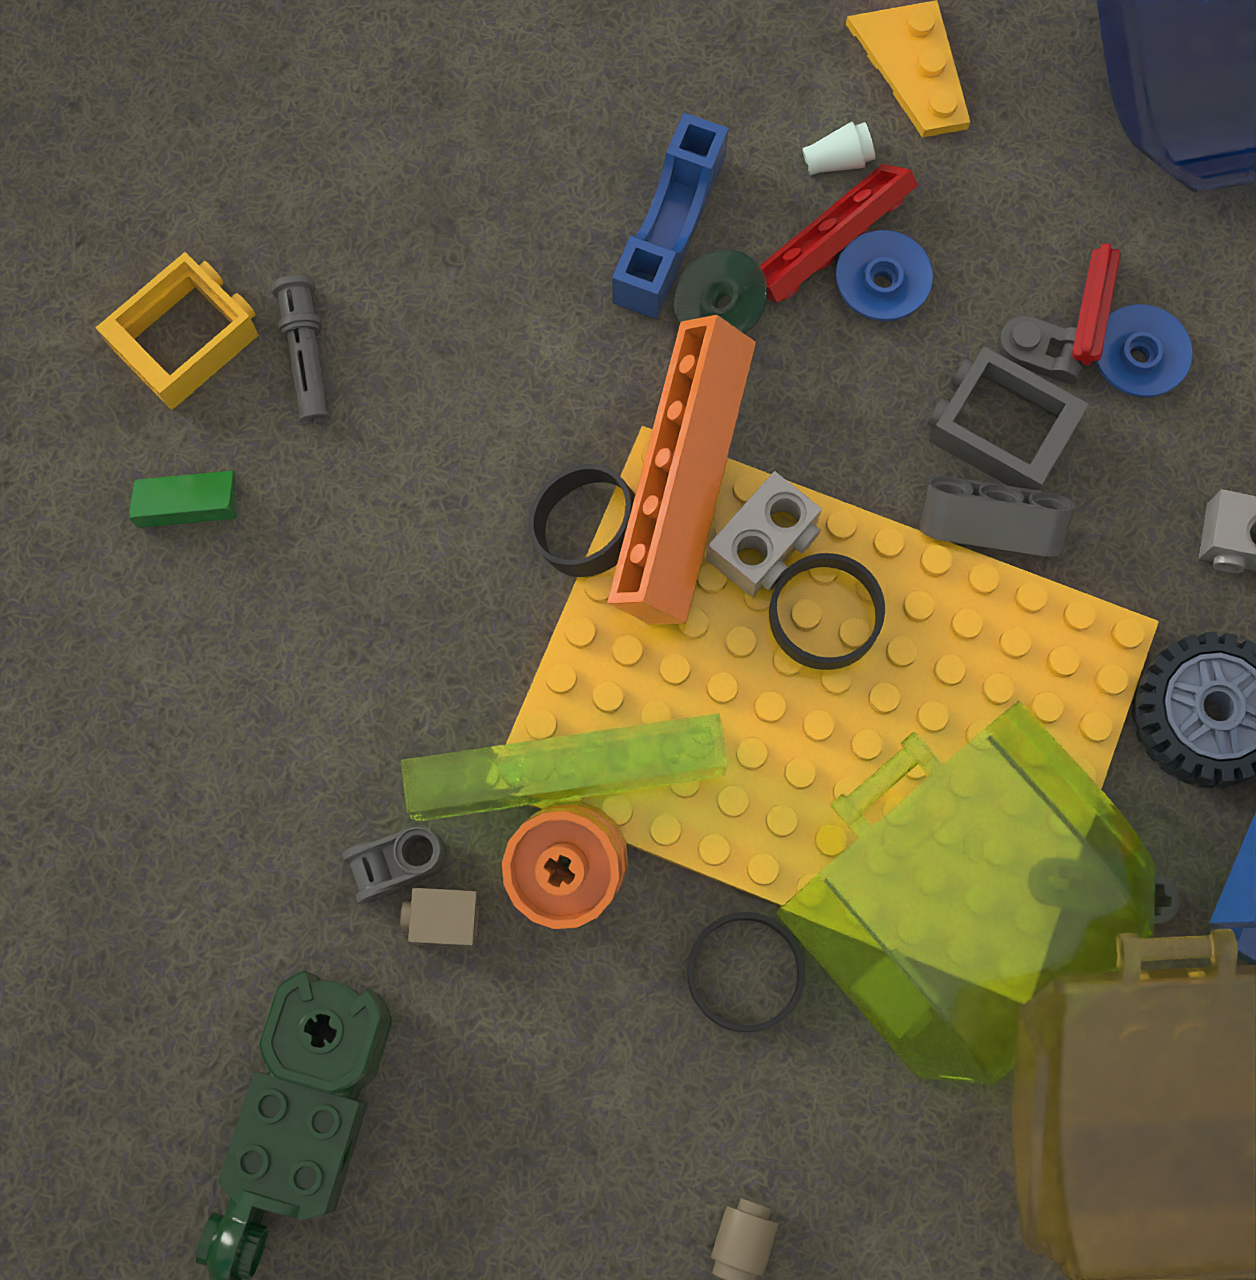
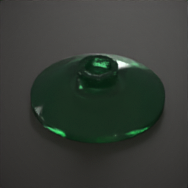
M719 249L705 253L692 261L677 281L673 295V307L676 318L680 324L682 321L718 315L746 334L758 322L765 309L768 296L766 278L759 265L745 253L732 249ZM732 297L731 302L722 309L717 307L718 301L721 298Z

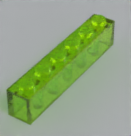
M720 713L402 759L401 768L406 811L414 822L724 777L728 768Z

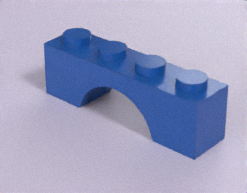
M683 112L667 149L660 181L648 214L638 233L634 237H629L613 274V304L658 319L726 159L729 128Z

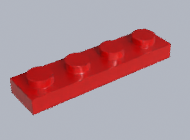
M887 164L880 165L745 277L744 280L748 288L756 296L776 303L794 295L802 282L814 272L830 265L839 251L858 236L867 233L869 226L882 215L895 210L903 203L904 197L918 186L912 170Z

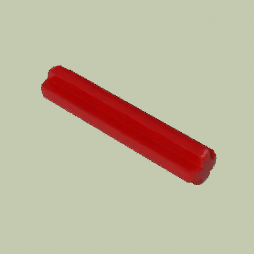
M1104 243L1101 245V248L1092 251L1072 349L1073 358L1082 361V365L1091 366L1093 361H1099L1102 357L1121 258L1120 251L1111 248V244Z

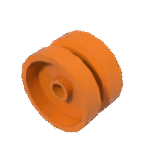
M581 801L555 802L537 811L509 839L502 860L503 884L514 907L532 922L552 929L577 928L598 918L621 888L628 867L627 843L617 823L600 808ZM562 856L571 860L569 869L561 865L560 858Z

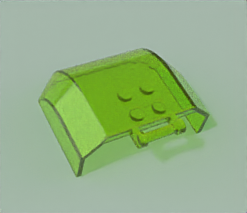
M1019 700L982 730L945 764L940 762L930 747L915 732L907 736L900 743L903 748L847 797L842 793L830 803L834 812L858 839L775 912L917 1079L995 1085L1154 944L1156 865L1150 853L1113 802ZM918 765L929 778L875 825L871 826L862 813Z

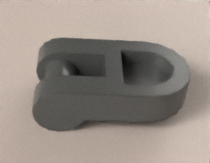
M1024 315L1014 317L1006 322L998 339V347L1003 357L1025 369L1068 384H1075L1082 367L1078 363L1079 360H1075L1072 356L1077 328H1063ZM1049 344L1062 348L1060 357L1054 358L1046 355Z

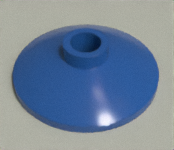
M890 230L871 231L855 238L842 251L836 267V284L842 299L859 315L876 321H895L916 312L926 301L933 282L932 265L924 249L912 238ZM878 276H884L889 279L891 285L887 288L879 287L873 282V279Z
M1134 304L1122 307L1110 314L1102 357L1099 361L1095 362L1102 376L1113 387L1131 396L1149 398L1168 393L1182 382L1190 369L1193 350L1186 329L1172 314L1156 306ZM1133 350L1141 351L1146 357V362L1140 363L1136 361L1130 352Z

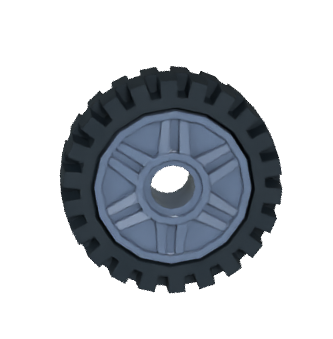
M1205 632L1200 636L1194 634L1185 637L1160 652L1148 664L1139 678V684L1132 699V702H1135L1132 718L1133 722H1137L1139 728L1136 731L1139 742L1144 741L1148 747L1145 752L1152 761L1157 759L1162 764L1160 769L1168 775L1174 773L1179 776L1178 780L1184 783H1197L1199 787L1205 788L1216 786L1221 788L1247 781L1256 776V643L1250 640L1242 643L1237 642L1238 635L1226 633L1218 637L1217 632ZM1205 699L1212 700L1218 704L1222 713L1221 721L1213 720L1206 714L1203 705Z

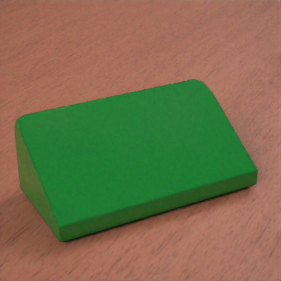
M234 471L137 479L134 482L130 503V520L137 528L236 519Z

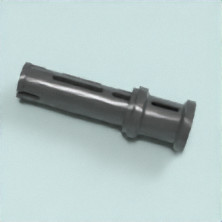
M305 275L285 276L274 281L271 289L273 296L278 298L281 320L277 324L278 332L288 342L292 377L299 411L298 419L302 425L326 422L331 419V415L328 411L323 371L316 338L320 333L322 323L320 317L315 315L312 294L316 290L313 278Z

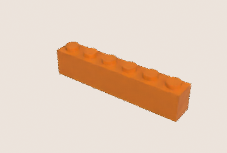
M718 315L682 321L680 323L607 602L648 624H686L756 344L754 340Z

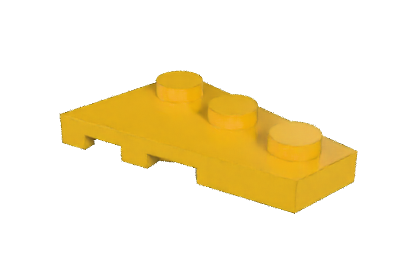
M937 0L847 16L846 26L853 36L858 38L868 53L867 57L876 70L879 69L893 90V95L922 138L967 130L969 128L970 118Z

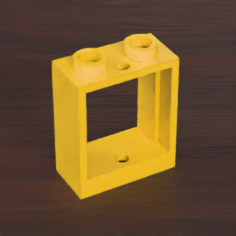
M186 252L95 327L108 346L171 411L259 336L251 320L256 316L251 306L238 293L230 297L221 288L224 281L206 261L198 265ZM196 288L230 324L174 373L169 375L136 342L135 338L191 290Z

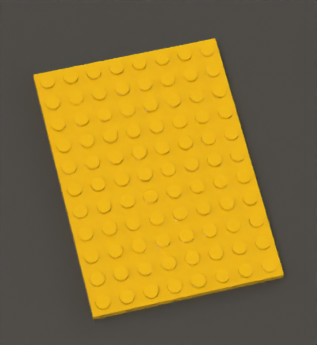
M645 426L641 427L620 476L635 495L653 430ZM727 458L686 624H648L607 603L617 565L595 576L577 577L489 782L488 789L539 810L555 802L581 801L598 807L617 823L628 846L890 951L896 948L903 957L1022 1005H1028L1061 909L1043 905L1033 898L1028 888L1029 871L1037 861L1044 858L1078 859L1159 621L949 541L931 538L920 530L788 481L822 508L816 525L821 529V532L804 553L801 554L795 549L784 564L790 567L804 557L819 553H834L847 556L862 564L872 573L880 585L885 601V618L882 629L871 649L861 659L849 666L834 670H819L804 666L790 658L780 648L771 631L769 608L775 586L770 591L762 587L752 598L706 560L710 542L771 475ZM616 486L586 557L605 547L616 535L623 522L626 503L624 492L618 486ZM780 511L770 516L772 521L782 528H789L797 524L795 518L788 512ZM745 548L737 553L739 559L747 565H758L765 560L762 553L754 548ZM830 567L805 570L789 580L778 596L777 613L783 631L797 647L810 654L820 657L844 656L863 646L873 633L875 608L871 596L859 580L842 570ZM1057 874L1048 875L1047 885H1051L1055 889H1068L1070 880L1061 879Z

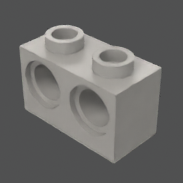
M774 471L710 542L706 560L752 598L762 587L770 591L777 584L781 575L789 568L784 562L796 549L801 554L804 553L820 534L821 529L816 525L822 508ZM780 511L788 512L795 518L797 524L789 528H782L777 526L770 516ZM745 548H754L762 553L765 560L758 565H747L739 559L737 553Z

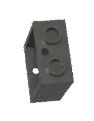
M984 346L975 362L965 358L951 383L958 387L952 400L949 401L942 397L928 420V423L935 427L929 442L1007 486L1039 490L1089 403ZM982 375L1058 416L1030 464L954 422Z

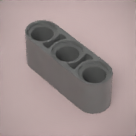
M938 476L929 480L919 529L926 536L942 541L1052 557L1058 556L1063 552L1075 504L1069 498L1052 492Z

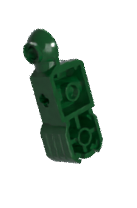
M306 970L293 975L277 988L259 1042L261 1055L269 1072L254 1071L218 1181L220 1186L230 1196L225 1215L214 1212L209 1217L196 1252V1263L207 1266L211 1280H251L263 1256L268 1237V1227L261 1225L265 1210L300 1220L310 1219L336 1210L368 1102L358 1100L361 1088L369 1084L377 1076L393 1023L388 1006L379 993L367 989L361 994L337 982L320 981L319 976ZM329 1020V1026L337 1030L336 1037L333 1041L324 1040L325 1047H322L319 1042L318 1031L320 1026Z

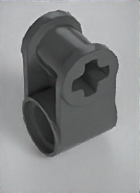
M420 826L410 827L384 838L355 845L341 853L343 862L350 863L359 890L355 895L357 904L373 902L397 893L403 887L436 875L445 866L448 856L447 847L443 840L429 829ZM419 840H430L433 846L431 859L423 866H413L409 859L410 848Z

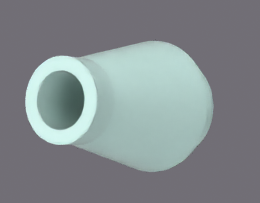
M852 121L816 143L802 148L810 176L823 172L865 168L866 162L875 160L872 139L865 122L854 125Z

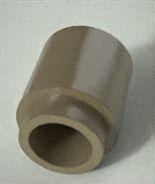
M741 1197L738 1207L726 1205L711 1254V1258L716 1260L712 1274L725 1280H757L758 1276H764L779 1226L778 1222L769 1219L772 1208Z

